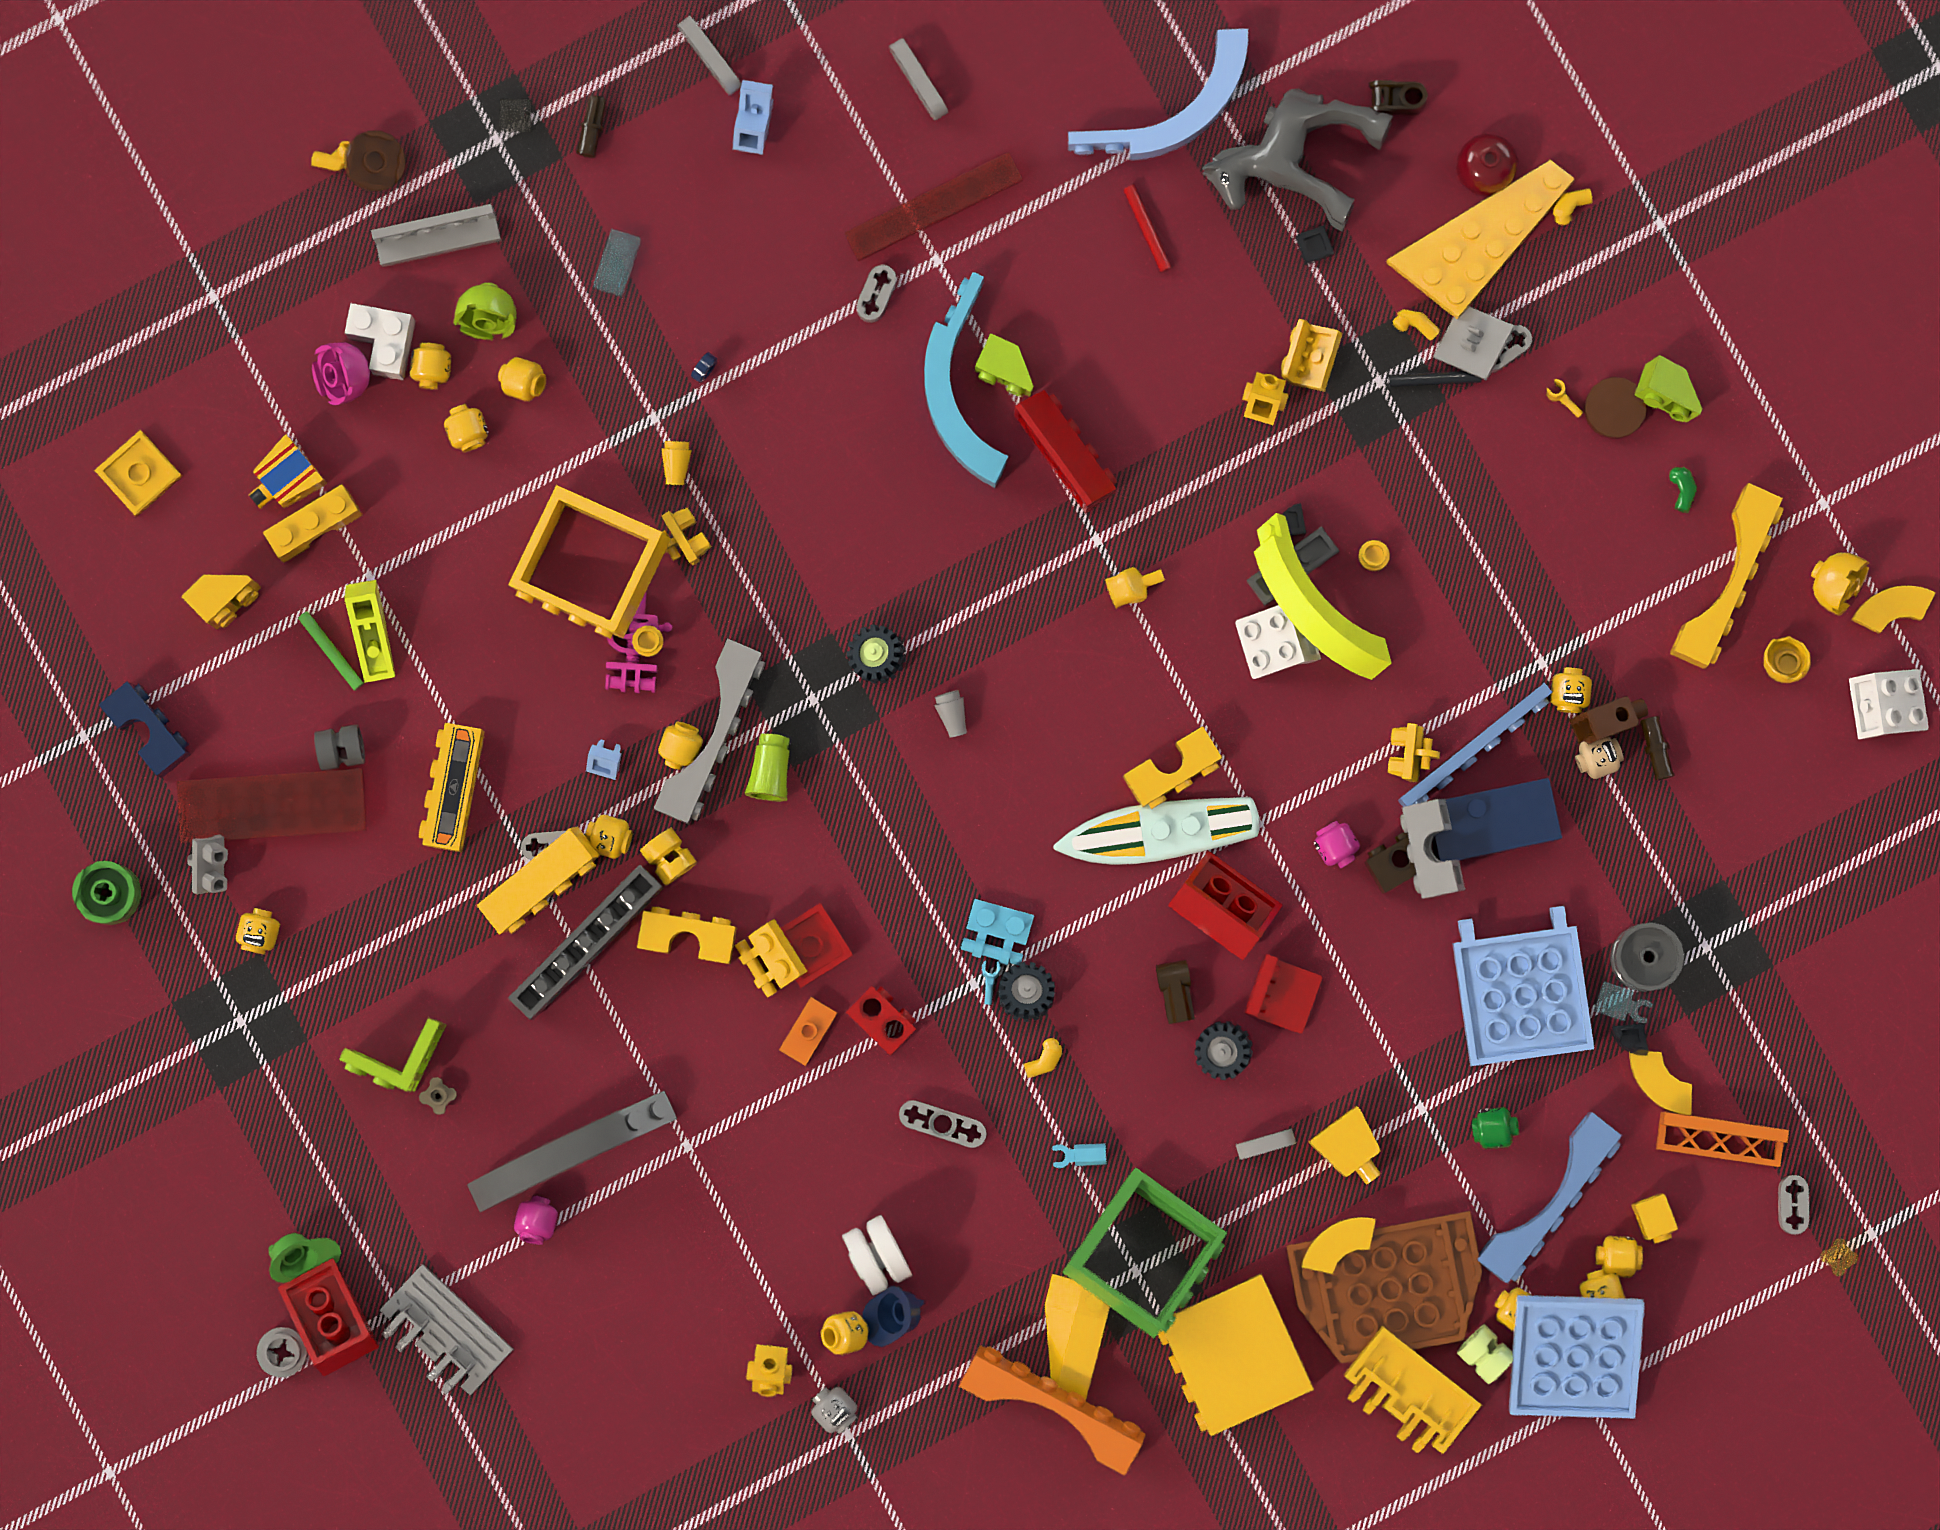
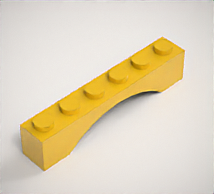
M1750 483L1743 488L1732 512L1737 548L1735 564L1729 582L1721 596L1707 611L1681 627L1671 649V655L1703 669L1709 663L1715 664L1722 647L1717 646L1722 635H1728L1734 619L1730 618L1734 607L1739 609L1745 598L1746 591L1742 590L1747 579H1753L1759 564L1755 562L1759 551L1765 552L1770 542L1771 536L1767 534L1771 524L1776 525L1782 515L1784 508L1780 507V503L1783 498Z

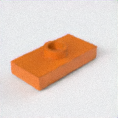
M810 997L779 1050L806 1066L836 1017L837 1012Z

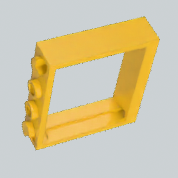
M556 485L508 585L517 591L515 596L532 604L533 600L536 599L543 603L541 608L548 612L559 615L560 611L570 615L569 621L579 626L585 627L586 623L596 626L594 632L611 639L612 635L623 639L671 539L657 529ZM565 506L648 542L611 620L528 584Z

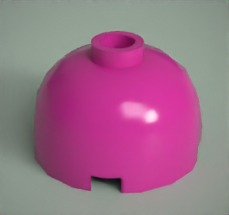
M339 342L321 345L316 349L315 354L319 353L317 362H312L313 378L321 396L327 395L332 400L328 403L331 405L348 403L357 399L366 391L370 379V364L357 347L349 343Z

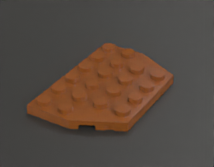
M1470 1211L1375 1228L1370 1249H1357L1345 1254L1337 1262L1333 1274L1301 1267L1304 1256L1314 1240L1286 1245L1297 1306L1340 1363L1355 1361L1382 1326L1412 1350L1464 1340L1476 1290L1482 1275L1481 1264L1477 1260L1479 1254Z

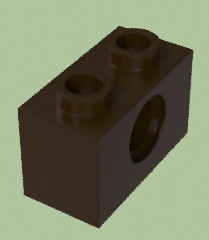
M1403 832L1394 837L1397 843L1386 849L1384 844L1368 852L1370 859L1364 863L1382 894L1417 875L1415 864L1410 862L1407 853V845H1410L1408 832ZM1395 851H1402L1406 854L1408 863L1404 868H1398L1392 863V855Z

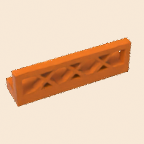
M1661 1112L1656 1149L1780 1167L1783 1143L1788 1142L1789 1130ZM1666 1126L1678 1127L1686 1138L1676 1146L1664 1144ZM1685 1128L1696 1131L1689 1135ZM1702 1131L1709 1132L1717 1142L1707 1150L1700 1149L1692 1139ZM1716 1133L1727 1135L1720 1140ZM1733 1135L1740 1136L1747 1145V1148L1739 1154H1731L1723 1144ZM1746 1137L1757 1140L1751 1144ZM1763 1140L1775 1141L1773 1160L1761 1158L1754 1147ZM1689 1141L1693 1148L1682 1146ZM1720 1146L1725 1153L1713 1150ZM1751 1151L1755 1157L1743 1156V1155H1745L1747 1152Z

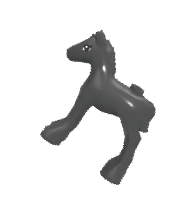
M1291 89L1284 94L1277 108L1270 106L1264 119V123L1269 126L1261 144L1222 150L1212 158V162L1202 167L1204 171L1202 174L1208 176L1207 179L1213 183L1231 210H1239L1246 203L1245 179L1250 176L1259 177L1275 187L1295 191L1315 200L1322 206L1331 226L1343 232L1353 210L1355 199L1342 193L1329 183L1309 175L1299 167L1303 156L1306 135L1315 129L1329 124H1346L1360 130L1370 145L1380 150L1390 130L1393 116L1386 113H1378L1370 107L1353 106L1338 100L1323 104V94L1313 95L1300 89Z

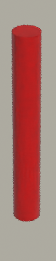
M1135 185L1124 188L1123 191L1160 272L1171 269V264Z

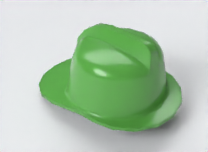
M287 1234L281 1237L275 1244L269 1246V1255L272 1259L269 1269L270 1276L276 1282L286 1283L332 1258L337 1263L341 1255L340 1246L334 1240L328 1238L309 1240L302 1234Z

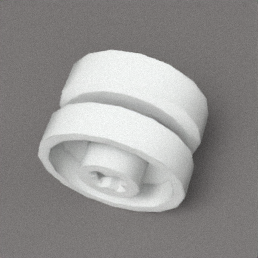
M882 1215L867 1222L866 1228L872 1242L868 1243L864 1234L858 1228L842 1235L850 1252L849 1257L861 1279H864L872 1295L887 1289L888 1281L882 1271L885 1267L896 1282L912 1276L906 1260Z

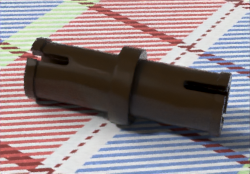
M1659 716L1640 721L1647 745L1645 753L1650 756L1655 781L1675 776L1667 751L1670 749L1669 742L1664 740Z

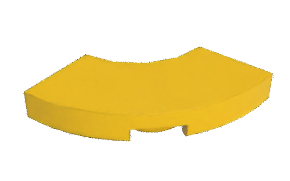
M1917 586L1892 587L1875 594L1865 601L1855 612L1851 620L1878 634L1882 632L1889 622L1895 619L1912 618L1920 621L1923 619L1936 592Z
M1629 1052L1634 1078L1644 1093L1654 1103L1668 1111L1682 1115H1691L1692 1084L1681 1082L1669 1073L1664 1065L1662 1052H1648V1055L1645 1056Z
M1365 1217L1350 1218L1328 1227L1311 1243L1301 1267L1333 1274L1337 1262L1345 1254L1357 1249H1370L1376 1219Z

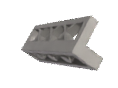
M491 204L371 230L382 267L501 241L495 210Z

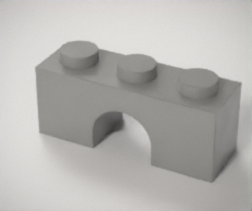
M1436 799L1402 807L1403 814H1401L1400 820L1403 831L1405 833L1408 832L1410 845H1407V853L1410 862L1415 864L1417 875H1414V885L1417 893H1421L1422 899L1465 890L1459 860L1440 861L1434 856L1431 848L1433 838L1438 833L1452 829L1446 799Z

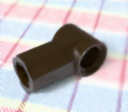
M1187 960L1156 965L1160 992H1163L1168 1024L1194 1020L1195 1016L1189 989L1191 987Z

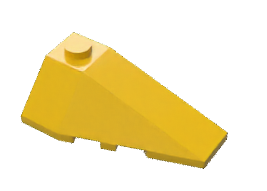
M1052 1274L1045 1301L1050 1376L1058 1384V1387L1067 1392H1076L1086 1400L1110 1306L1071 1278Z

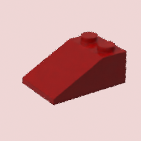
M333 1258L278 1287L313 1365L324 1377L379 1348L361 1308Z

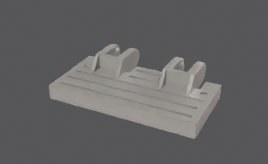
M424 1264L413 1273L380 1309L388 1319H391L398 1310L401 1311L382 1332L386 1339L397 1331V1328L406 1318L414 1325L410 1332L397 1343L398 1345L395 1348L400 1352L423 1331L425 1334L415 1344L435 1362L444 1352L447 1354L428 1374V1379L431 1381L437 1379L451 1361L460 1368L443 1385L441 1391L445 1395L452 1390L466 1373L470 1377L460 1387L469 1395H472L514 1349Z

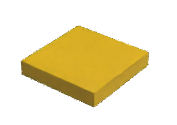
M141 430L94 470L136 517L183 477Z

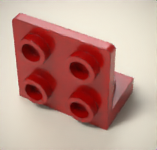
M1266 954L1262 960L1244 1014L1301 1034L1306 1026L1322 981V976L1282 962L1278 958Z

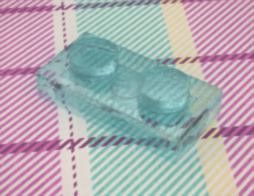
M611 229L593 283L594 289L623 297L641 243L640 237Z

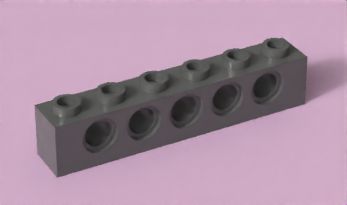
M639 865L508 999L530 1020L534 1021L664 887Z

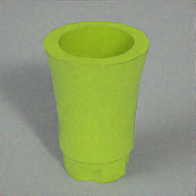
M760 734L759 745L756 746L754 763L745 791L746 796L768 801H787L789 738L777 734Z

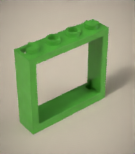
M1135 1167L1062 1273L1155 1338L1161 1330L1167 1333L1175 1322L1176 1317L1172 1314L1178 1306L1183 1309L1193 1295L1189 1291L1192 1284L1196 1282L1199 1285L1206 1276L1209 1269L1205 1265L1210 1258L1216 1260L1225 1246L1221 1241L1227 1232ZM1134 1191L1206 1242V1245L1156 1318L1083 1267Z

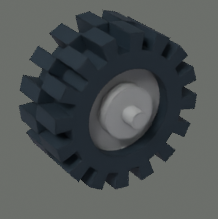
M1021 962L1018 967L1015 965L1011 966L1010 971H1006L1003 974L1002 980H1000L1001 1007L1004 1006L1007 1015L1012 1014L1013 1019L1017 1021L1019 1018H1022L1023 1022H1029V1019L1032 1018L1034 1021L1039 1020V1016H1045L1048 1013V1009H1051L1053 1005L1055 984L1052 982V976L1050 973L1045 972L1043 966H1040V968L1035 967L1036 963L1030 962V965H1025V962Z
M1220 1021L1208 1026L1195 1043L1194 1056L1197 1055L1196 1063L1198 1066H1202L1203 1069L1201 1071L1205 1074L1207 1072L1211 1074V1078L1216 1079L1219 1077L1221 1080H1226L1229 1077L1232 1079L1248 1066L1253 1054V1050H1251L1252 1040L1248 1039L1249 1034L1247 1031L1243 1032L1240 1029V1025H1232L1230 1021L1225 1023Z

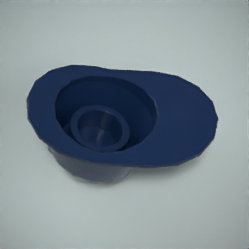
M896 1286L888 1287L872 1298L865 1305L862 1313V1318L868 1326L867 1340L874 1346L884 1347L890 1345L905 1333L914 1330L920 1323L921 1307L925 1305L924 1300L917 1299L911 1292L903 1291Z

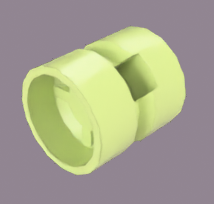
M1484 1324L1461 1345L1456 1353L1468 1365L1475 1364V1372L1490 1384L1513 1362V1352L1504 1343L1497 1344V1336Z

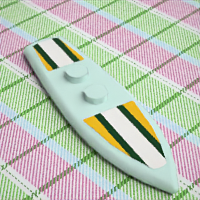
M1251 797L1166 801L1153 809L1149 805L1145 807L1136 805L1104 813L1084 822L1056 842L1053 848L1073 858L1094 863L1120 865L1155 862L1255 838L1259 834V814Z

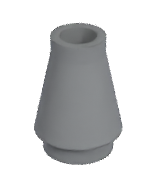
M959 690L935 696L937 704L934 706L948 731L949 738L966 734L964 697H960Z

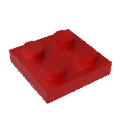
M821 903L780 928L807 970L805 974L796 979L800 988H803L854 956Z

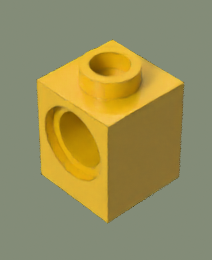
M1660 1193L1631 1204L1645 1240L1653 1239L1654 1243H1659L1672 1238L1670 1232L1678 1228L1665 1194Z

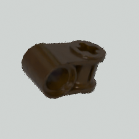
M1390 80L1369 82V88L1372 90V107L1370 108L1378 113L1417 115L1425 108L1428 94L1424 85L1419 82H1394ZM1411 92L1417 93L1421 97V102L1415 105L1409 104L1405 100V96ZM1381 93L1384 94V103L1381 102Z

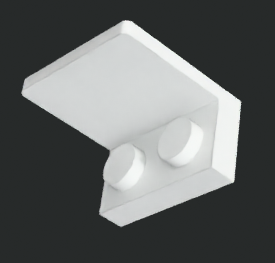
M1279 605L1236 621V627L1253 679L1298 664L1312 663L1321 659L1318 648L1296 628Z
M1919 669L1879 672L1849 679L1858 739L1928 730Z

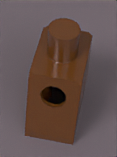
M1626 696L1585 711L1569 721L1579 746L1581 742H1586L1589 745L1639 725L1638 719L1648 715V708L1642 698L1630 702V699Z

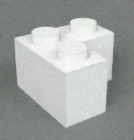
M351 303L345 334L350 340L374 344L369 370L373 375L404 380L415 319L411 314Z

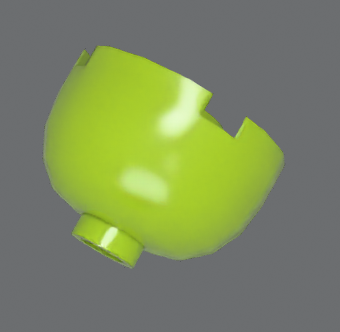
M483 283L467 289L460 296L455 310L454 324L455 326L457 323L460 324V331L474 338L493 340L492 334L502 333V338H506L515 329L516 307L511 296L493 283Z

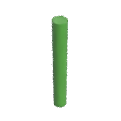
M308 611L298 617L299 621L354 691L359 689L364 683Z

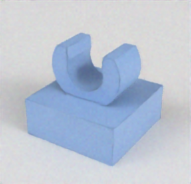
M601 739L597 746L592 744L590 748L586 771L615 780L619 772L622 754L620 753V745L616 744L615 749L612 751L604 748L605 740Z

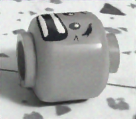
M825 1387L812 1399L816 1405L812 1408L811 1415L828 1433L837 1431L840 1434L857 1418L855 1415L857 1411L856 1403L841 1387H835L831 1391Z

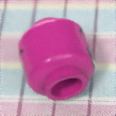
M1335 821L1316 832L1318 837L1315 839L1314 845L1326 865L1338 864L1342 868L1356 860L1354 853L1359 850L1360 843L1348 824H1339L1338 821Z

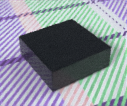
M1324 225L1295 235V240L1305 266L1334 256L1335 253Z

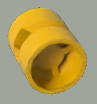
M672 827L656 836L640 850L650 865L656 864L655 872L665 886L681 877L698 863L687 848L682 849L680 847L682 841ZM672 854L675 860L669 863L665 858Z

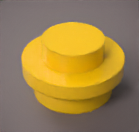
M1368 541L1360 548L1359 561L1369 571H1379L1389 562V550L1380 541Z
M642 626L634 633L632 644L638 654L651 657L662 649L663 636L653 626Z

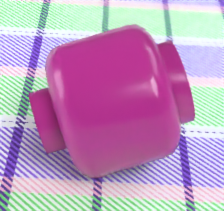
M532 1196L531 1201L520 1203L514 1223V1230L520 1235V1240L540 1245L543 1244L544 1240H549L553 1236L558 1212L549 1205L550 1200L539 1196Z

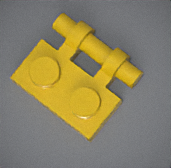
M775 919L748 936L754 948L751 949L745 939L735 945L741 955L739 959L743 966H748L756 979L753 982L758 989L762 988L767 998L778 992L772 983L774 979L779 987L783 988L807 972ZM758 956H760L764 961L765 965L769 969L768 972H765L764 968L757 959Z

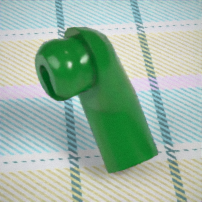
M1675 467L1669 474L1670 481L1677 484L1680 490L1674 508L1680 512L1689 513L1697 492V486L1690 470L1685 467Z

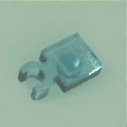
M1603 982L1593 1011L1620 1021H1625L1628 1013L1634 1021L1647 1023L1648 1019L1639 1016L1638 1008L1640 1006L1652 1008L1653 1004L1644 999L1636 1002L1632 1001L1634 991Z

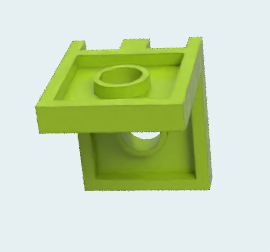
M428 1018L403 1072L354 1049L345 1048L339 1060L347 1063L345 1069L360 1076H366L367 1073L375 1076L373 1082L382 1087L394 1090L395 1086L407 1092H415L447 1024Z

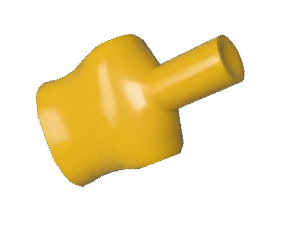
M1135 567L1128 568L1115 576L1105 579L1116 609L1125 604L1139 603L1146 600L1147 587L1165 581L1161 569L1142 576Z

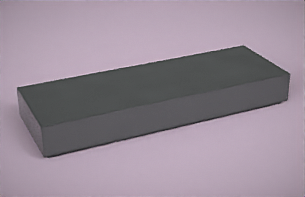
M1322 526L1294 546L1297 557L1307 575L1339 553L1338 548ZM1261 571L1247 579L1246 582L1264 606L1275 599Z

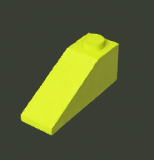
M377 580L346 585L345 603L364 682L395 677Z

